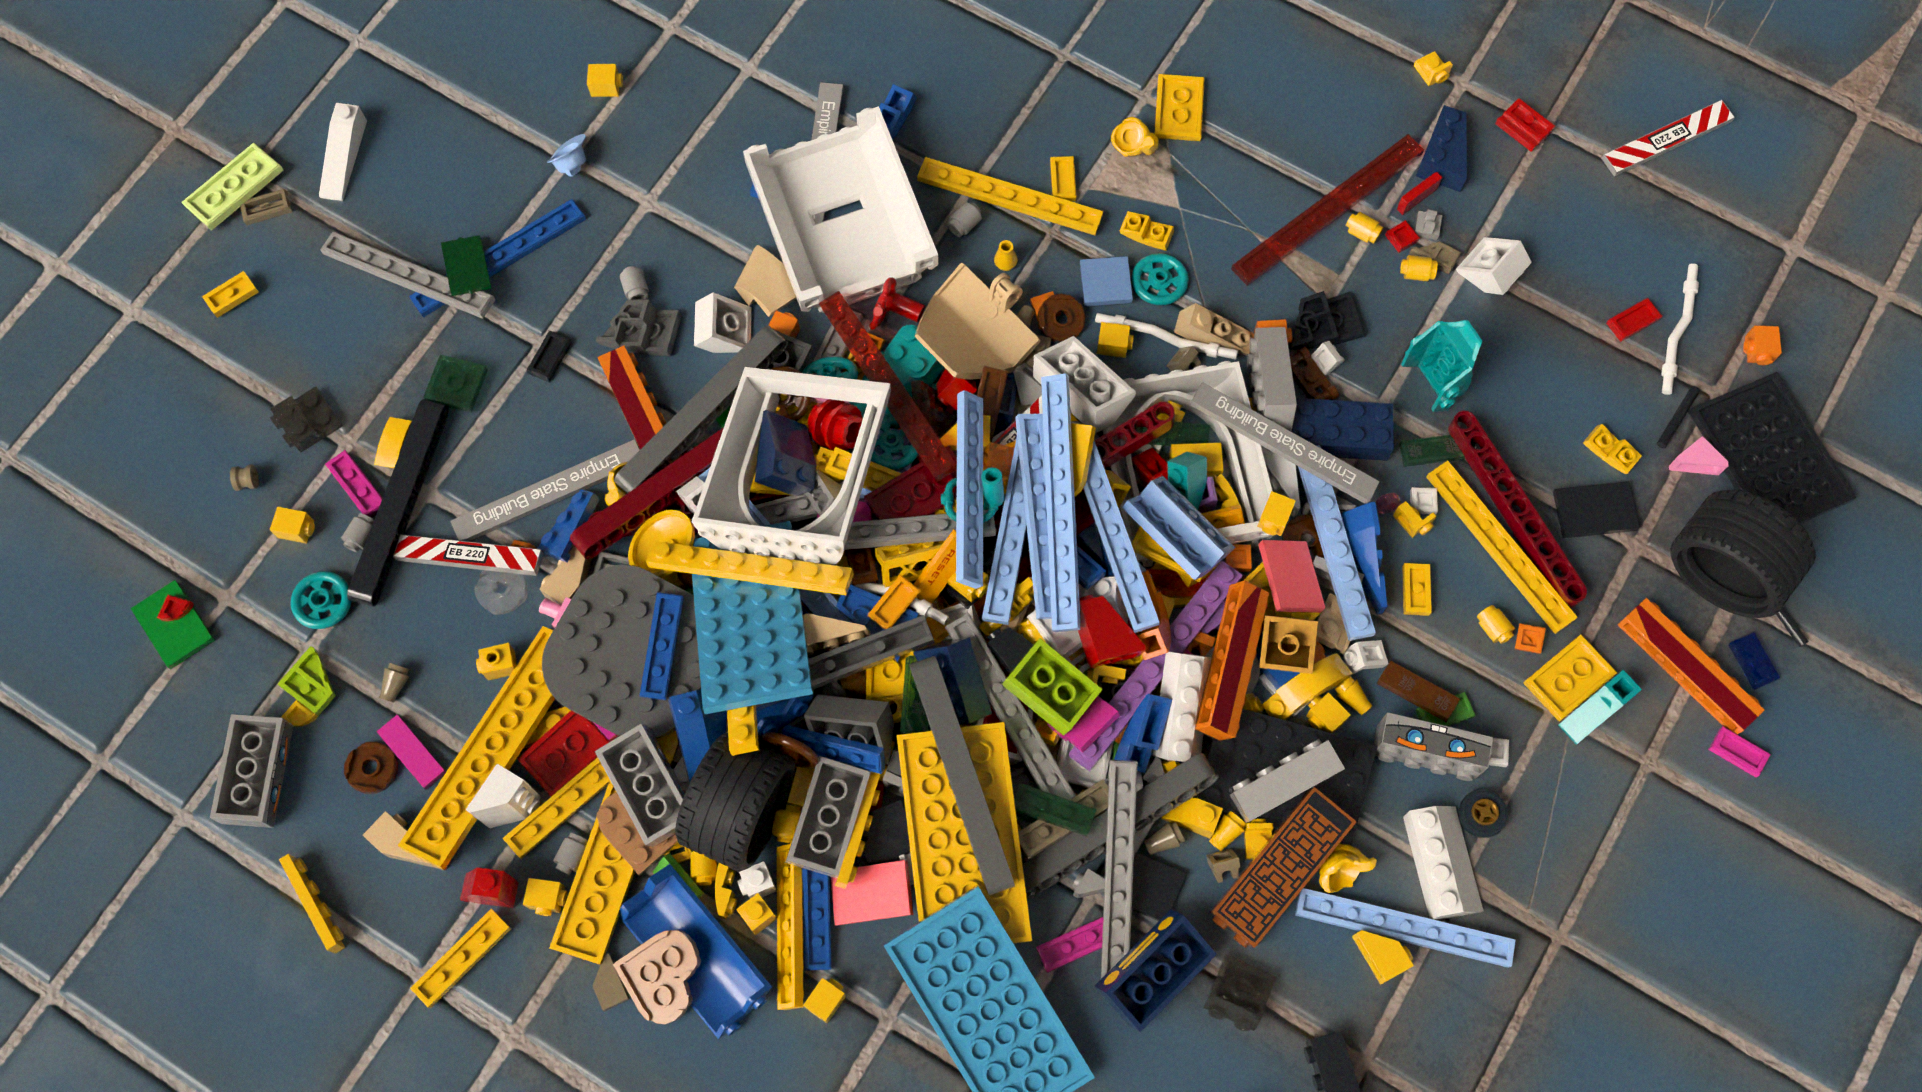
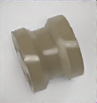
M254 464L247 465L245 468H240L239 466L231 467L230 480L235 491L243 490L244 487L250 489L258 488L259 477Z

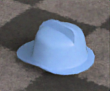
M580 134L566 141L555 151L547 163L551 162L560 173H566L570 177L577 174L581 170V165L586 161L582 148L586 135Z

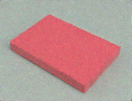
M1262 540L1258 545L1276 612L1321 613L1325 609V604L1307 541Z
M907 860L858 867L854 882H848L845 889L835 886L837 878L830 877L836 926L913 915Z

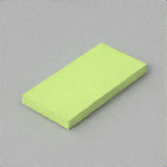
M252 143L183 200L182 204L212 231L284 170L280 164L259 146Z

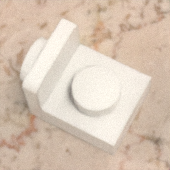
M1381 640L1356 642L1349 646L1343 654L1345 664L1353 674L1362 669L1383 668L1388 665Z

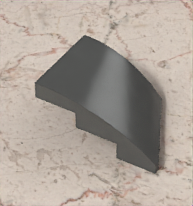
M627 300L621 307L620 312L610 321L611 326L603 336L599 335L596 338V342L614 349L625 346L627 352L671 356L682 314L679 310H657L650 300Z

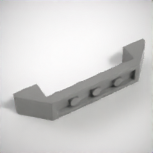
M1155 757L1152 763L1148 762L1146 772H1141L1144 787L1164 775L1159 758ZM1155 821L1135 833L1134 856ZM1087 869L1085 874L1079 873L1072 885L1075 888L1073 896L1082 898L1103 893L1105 879L1090 869Z

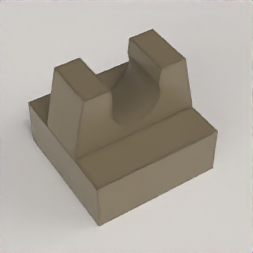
M1193 346L1180 348L1166 366L1170 371H1187L1190 364L1193 368L1200 366L1201 362L1196 356L1199 352Z
M1232 848L1206 855L1208 865L1218 883L1223 882L1222 874L1225 871H1230L1233 879L1239 877V857Z

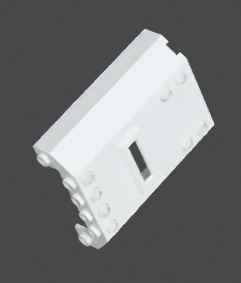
M879 106L863 109L860 113L856 114L857 126L844 127L839 132L823 134L817 139L808 142L802 141L787 149L775 150L772 154H768L766 144L753 145L748 150L743 151L745 163L801 311L809 312L811 308H818L820 313H827L839 309L840 306L845 307L880 295L883 291L884 283L889 277L895 278L897 282L896 289L917 282L922 278L921 272L927 268L932 270L938 265L937 250ZM859 200L862 204V209L815 224L812 215Z

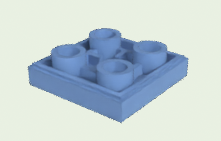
M1128 256L1080 260L1084 306L1132 303Z

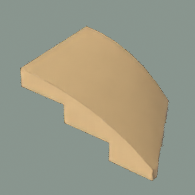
M757 245L734 288L748 306L757 302L766 315L770 317L775 311H779L797 298L784 264L766 249Z

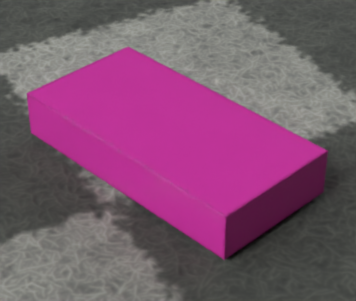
M1724 726L1718 730L1708 749L1754 777L1760 776L1771 755Z

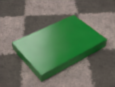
M176 580L130 608L169 669L179 665L215 641L194 606L188 614L178 620L162 621L157 618L167 595L190 601Z

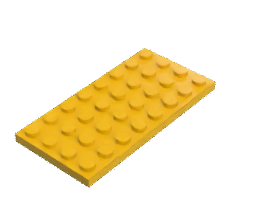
M1004 722L960 727L1015 887L990 896L981 876L932 731L897 735L919 922L978 885L1012 942L1032 941Z

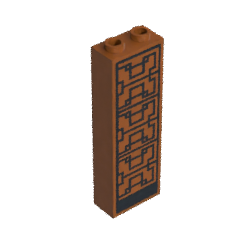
M1315 787L1310 788L1210 911L1214 915L1212 921L1223 930L1227 927L1235 933L1233 938L1244 948L1248 945L1255 948L1356 824V821Z

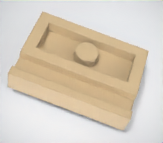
M1330 593L1324 603L1325 609L1319 614L1317 619L1319 621L1317 642L1331 649L1336 648L1340 650L1341 654H1344L1350 641L1347 637L1336 596Z

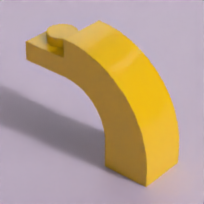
M1337 653L1330 655L1314 664L1313 674H1298L1280 687L1262 706L1269 716L1287 720L1307 703L1319 695L1334 689L1353 673Z

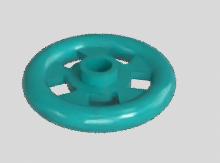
M1155 253L1142 258L1135 265L1131 281L1134 291L1142 300L1153 305L1162 306L1172 304L1184 295L1188 287L1189 278L1185 266L1177 258L1168 254ZM1162 263L1163 268L1153 269L1152 264ZM1173 268L1178 273V276L1172 278L1169 272ZM1142 272L1149 273L1148 281L1141 280ZM1163 276L1164 279L1158 280L1156 277ZM1173 284L1176 290L1170 294L1165 289ZM1152 287L1155 290H1159L1157 295H1153L1148 292V289Z
M825 357L815 360L802 371L803 374L817 373L820 376L855 380L858 378V368L855 363L843 357ZM845 368L848 370L846 372L841 373V369Z
M896 414L884 415L880 428L883 433L877 439L875 448L880 446L885 453L878 456L873 451L871 461L892 470L904 468L910 465L920 453L922 447L920 431L910 419ZM891 424L902 426L901 431L890 430ZM904 437H911L912 445H904ZM891 438L896 440L894 443L887 442ZM901 451L903 457L893 460L891 454Z
M319 571L304 577L296 585L291 596V610L294 617L299 623L312 629H326L336 625L346 616L352 601H349L347 598L349 584L340 575L329 571ZM324 581L333 583L331 590L322 588ZM311 586L315 590H313L307 598L303 594L306 591V589ZM334 595H341L340 604L334 605ZM326 598L325 602L320 605L319 600ZM309 604L313 612L306 615L302 608ZM330 610L331 616L321 619L320 613Z

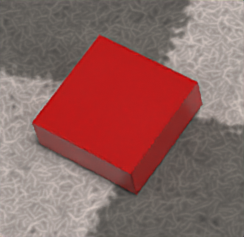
M1406 220L1388 230L1385 234L1386 238L1399 253L1414 245L1420 239Z

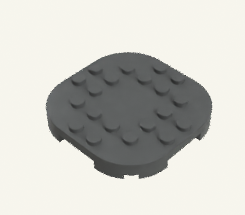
M632 565L606 567L589 576L575 592L544 648L542 672L551 694L563 706L617 736L623 735L639 724L649 726L656 739L674 732L676 729L668 702L669 698L701 690L694 595L643 568ZM657 592L684 596L667 701L640 697Z

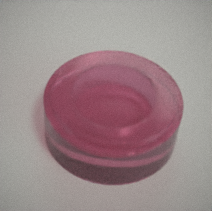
M1396 493L1382 495L1375 501L1377 511L1382 514L1396 511L1398 506L1402 504L1400 496Z

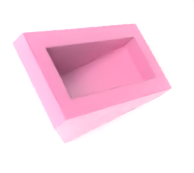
M1702 436L1676 457L1669 465V470L1720 475L1728 467V461Z

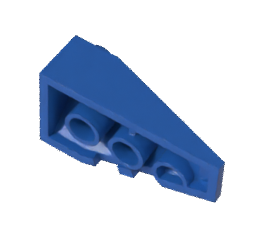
M1370 502L1340 514L1357 571L1364 574L1361 582L1362 588L1376 614L1381 615L1387 608L1385 577L1383 572H1379L1381 559H1383L1382 550L1376 547L1377 535H1380V525L1376 503Z
M701 690L671 696L668 701L689 784L708 749L719 736L726 733L727 711L705 714Z

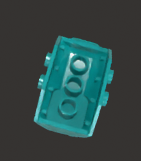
M1468 320L1458 322L1437 321L1423 334L1412 339L1409 349L1405 352V357L1401 363L1402 367H1419L1438 395L1431 408L1433 412L1449 411L1456 402V398L1465 394L1471 384V378L1473 377L1472 369L1481 347L1482 339Z
M915 325L903 326L890 342L885 352L882 351L878 355L874 368L868 370L862 378L864 381L890 383L891 392L884 415L896 414L914 420L917 415L920 416L925 410L928 399L938 393L936 384L943 374L945 367L915 337L917 330ZM850 402L857 406L861 411L862 417H864L867 404ZM891 424V427L894 429H899L901 427L899 425Z

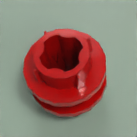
M828 399L824 403L814 405L808 417V431L812 433L813 440L818 445L828 447L832 451H834L835 447L847 451L855 447L863 420L861 411L857 406L845 403L844 401Z

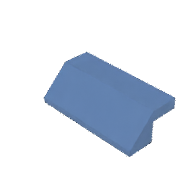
M1164 476L1152 480L1139 496L1127 500L1122 507L1194 580L1206 575L1235 548Z

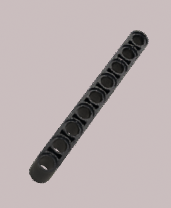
M422 399L418 404L347 593L349 601L375 607L381 598L395 560L393 555L399 537L404 535L445 427L449 414L447 404Z

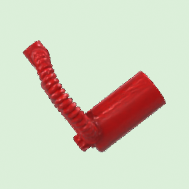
M889 277L884 283L883 291L873 310L874 317L869 324V328L875 330L889 311L918 323L923 315L925 305L896 293L897 282L895 278Z

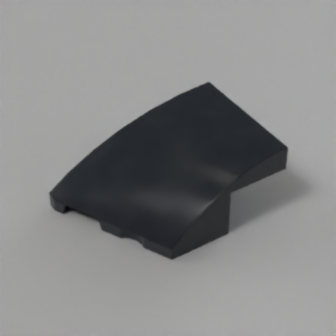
M1322 291L1300 299L1294 338L1291 342L1293 350H1298L1302 347L1307 349L1319 348L1323 342L1330 341L1332 345L1365 337L1351 292L1327 299L1325 292Z

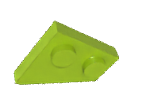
M312 646L307 649L277 684L317 716L336 697L319 654Z

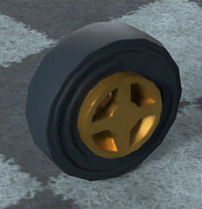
M1476 790L1469 793L1461 801L1458 810L1459 821L1462 827L1469 834L1478 838H1489L1498 834L1505 827L1508 818L1507 807L1503 799L1496 793L1488 790Z

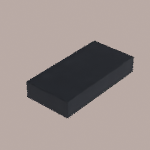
M549 330L528 366L527 373L550 383L572 344L571 339Z

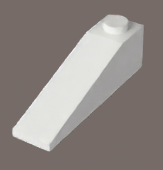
M336 103L328 132L319 192L320 198L339 201L344 199L367 123L364 114L357 105Z

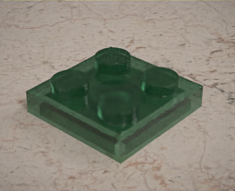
M440 354L423 398L472 413L488 369L485 365Z

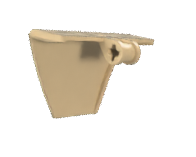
M963 263L959 264L932 296L915 333L918 341L951 375L961 379H981L984 365L1006 370L1009 374L1021 365L1041 341L1011 310L1012 306L1023 293L1022 288L1019 285H1014L1007 273H1002L993 280L989 289Z

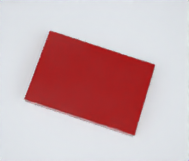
M570 711L517 760L552 797L597 758L595 751L610 741L592 721Z

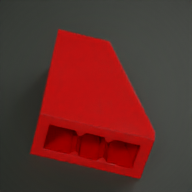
M1086 595L1079 598L1081 630H1078L1090 668L1134 659L1146 651L1145 644L1104 596L1094 598L1093 595Z
M477 867L466 873L460 901L513 908L519 882L505 871Z

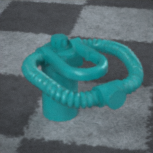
M992 467L984 470L981 475L984 495L983 510H988L983 515V523L995 515L998 506L1002 505L1005 499L1002 473L999 469ZM955 478L947 483L945 491L941 494V504L945 506V511L949 518L957 522V514L952 507V491L957 486V479Z

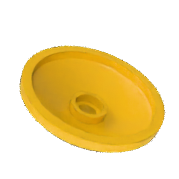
M677 510L662 511L650 517L640 526L632 538L628 551L629 565L643 568L660 578L673 573L674 571L648 568L646 560L655 541L693 546L695 529L691 519Z

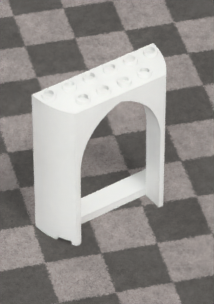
M1224 361L1210 367L1201 365L1187 371L1174 370L1165 375L1150 374L1145 378L1136 380L1133 378L1124 379L1136 391V395L1116 422L1102 430L1103 435L1156 403L1168 402L1170 400L1182 405V408L1191 411L1203 419L1220 439L1227 456L1237 499L1242 508L1245 524L1218 528L1217 530L1231 544L1248 541L1251 548L1259 546L1258 541L1262 538H1272L1274 535H1269L1263 532L1262 528L1257 527L1272 491L1261 445L1189 405L1199 386L1204 382L1251 409L1239 361L1233 363ZM1119 439L1114 444L1116 446H1123L1126 444V441ZM1131 454L1111 465V471L1131 486L1120 506L1126 531L1132 543L1140 525L1122 508L1127 500L1139 496ZM1135 553L1137 561L1143 562L1144 567L1152 566V560Z
M745 367L692 519L698 534L724 551L833 566L837 564L845 549L889 401L890 383ZM778 393L866 403L867 407L845 480L832 505L815 521L797 531L759 526L750 514L749 495L756 472L763 411L768 410L775 413L780 399Z

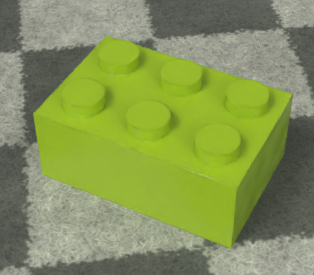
M1041 638L1030 648L1001 684L1063 736L1073 728L1102 691L1097 684Z

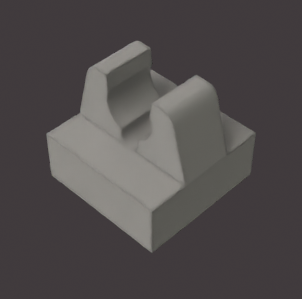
M1435 210L1418 211L1414 231L1419 237L1437 240L1440 233L1442 215L1437 214Z

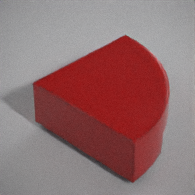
M167 595L157 618L162 621L178 620L190 612L194 603Z

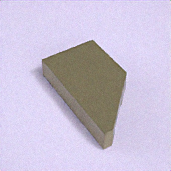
M1439 241L1424 247H1412L1409 254L1431 257L1432 260L1438 262L1437 269L1449 275L1461 252Z
M610 953L604 955L592 985L604 1012L630 1000L622 980L613 966L614 961Z

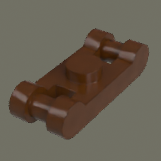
M1306 347L1298 349L1297 353L1293 356L1289 355L1292 376L1308 399L1335 400L1339 397L1338 390L1334 385L1330 384ZM1300 362H1302L1305 366L1302 369H1300L1297 366V364ZM1321 388L1323 392L1319 394L1316 390Z

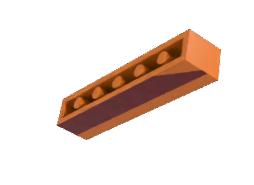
M621 346L597 358L641 450L667 423L662 413H656L654 406H657V402L652 392L647 393L644 388L648 383L643 373H637L635 369L638 366V362L633 352L628 353L625 346Z
M1246 580L1229 585L1195 726L1196 730L1218 740L1236 738V734L1239 731V721L1246 701L1247 687L1251 680L1252 665L1257 655L1258 639L1262 633V622L1268 607L1269 592Z
M1645 598L1618 624L1630 638L1720 724L1738 735L1764 711L1759 701L1754 696L1746 693L1734 677L1728 676L1714 658L1708 657L1695 640L1688 638L1676 622L1669 620L1656 603L1650 602Z

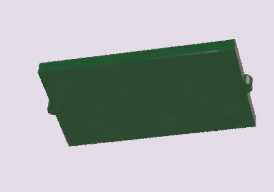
M480 235L467 238L459 237L457 240L441 242L451 296L466 293L473 294L477 291L492 289Z

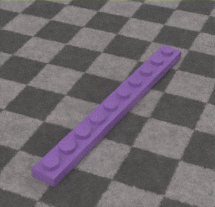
M1220 562L1170 625L1171 646L1169 652H1185L1225 601L1229 585L1240 582L1243 576L1241 573L1225 562ZM1166 653L1147 660L1143 659L1108 703L1119 712L1120 716L1083 753L1074 746L1069 753V757L1089 772L1093 769L1129 723L1147 693L1152 694L1162 681Z

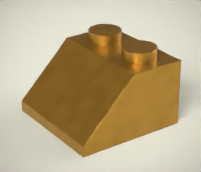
M1265 615L1259 668L1313 674L1319 621Z

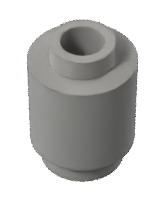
M965 202L949 218L947 223L948 229L957 237L967 235L982 220L980 208L974 203Z
M635 266L625 268L619 276L625 297L629 300H647L649 289L643 270Z
M362 513L354 517L341 537L345 541L343 545L354 552H357L358 549L363 550L374 519Z
M570 833L568 838H564L553 860L557 864L556 869L568 875L572 871L577 872L588 840L574 833Z

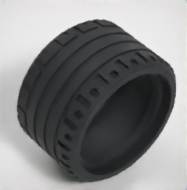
M1721 490L1707 496L1681 530L1680 534L1675 538L1670 548L1672 562L1676 571L1692 590L1713 605L1730 613L1748 618H1766L1777 614L1816 560V551L1811 537L1796 518L1772 501L1740 490Z
M728 732L719 736L708 749L691 779L679 809L675 835L680 845L741 872L750 868L755 863L771 838L775 813L786 806L794 781L796 766L793 758L784 753H779L774 748H768V746L758 742V751L732 755L729 751Z

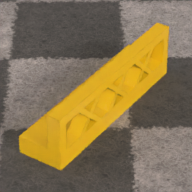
M945 541L875 548V557L882 567L884 587H890L898 578V576L889 577V569L903 568L899 575L901 574L909 582L917 580L926 566L919 571L913 570V567L920 561H926L928 565Z

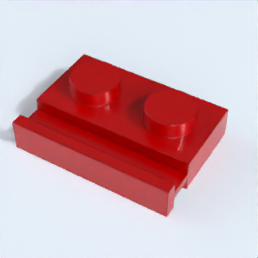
M1520 98L1495 123L1530 152L1555 128V125Z

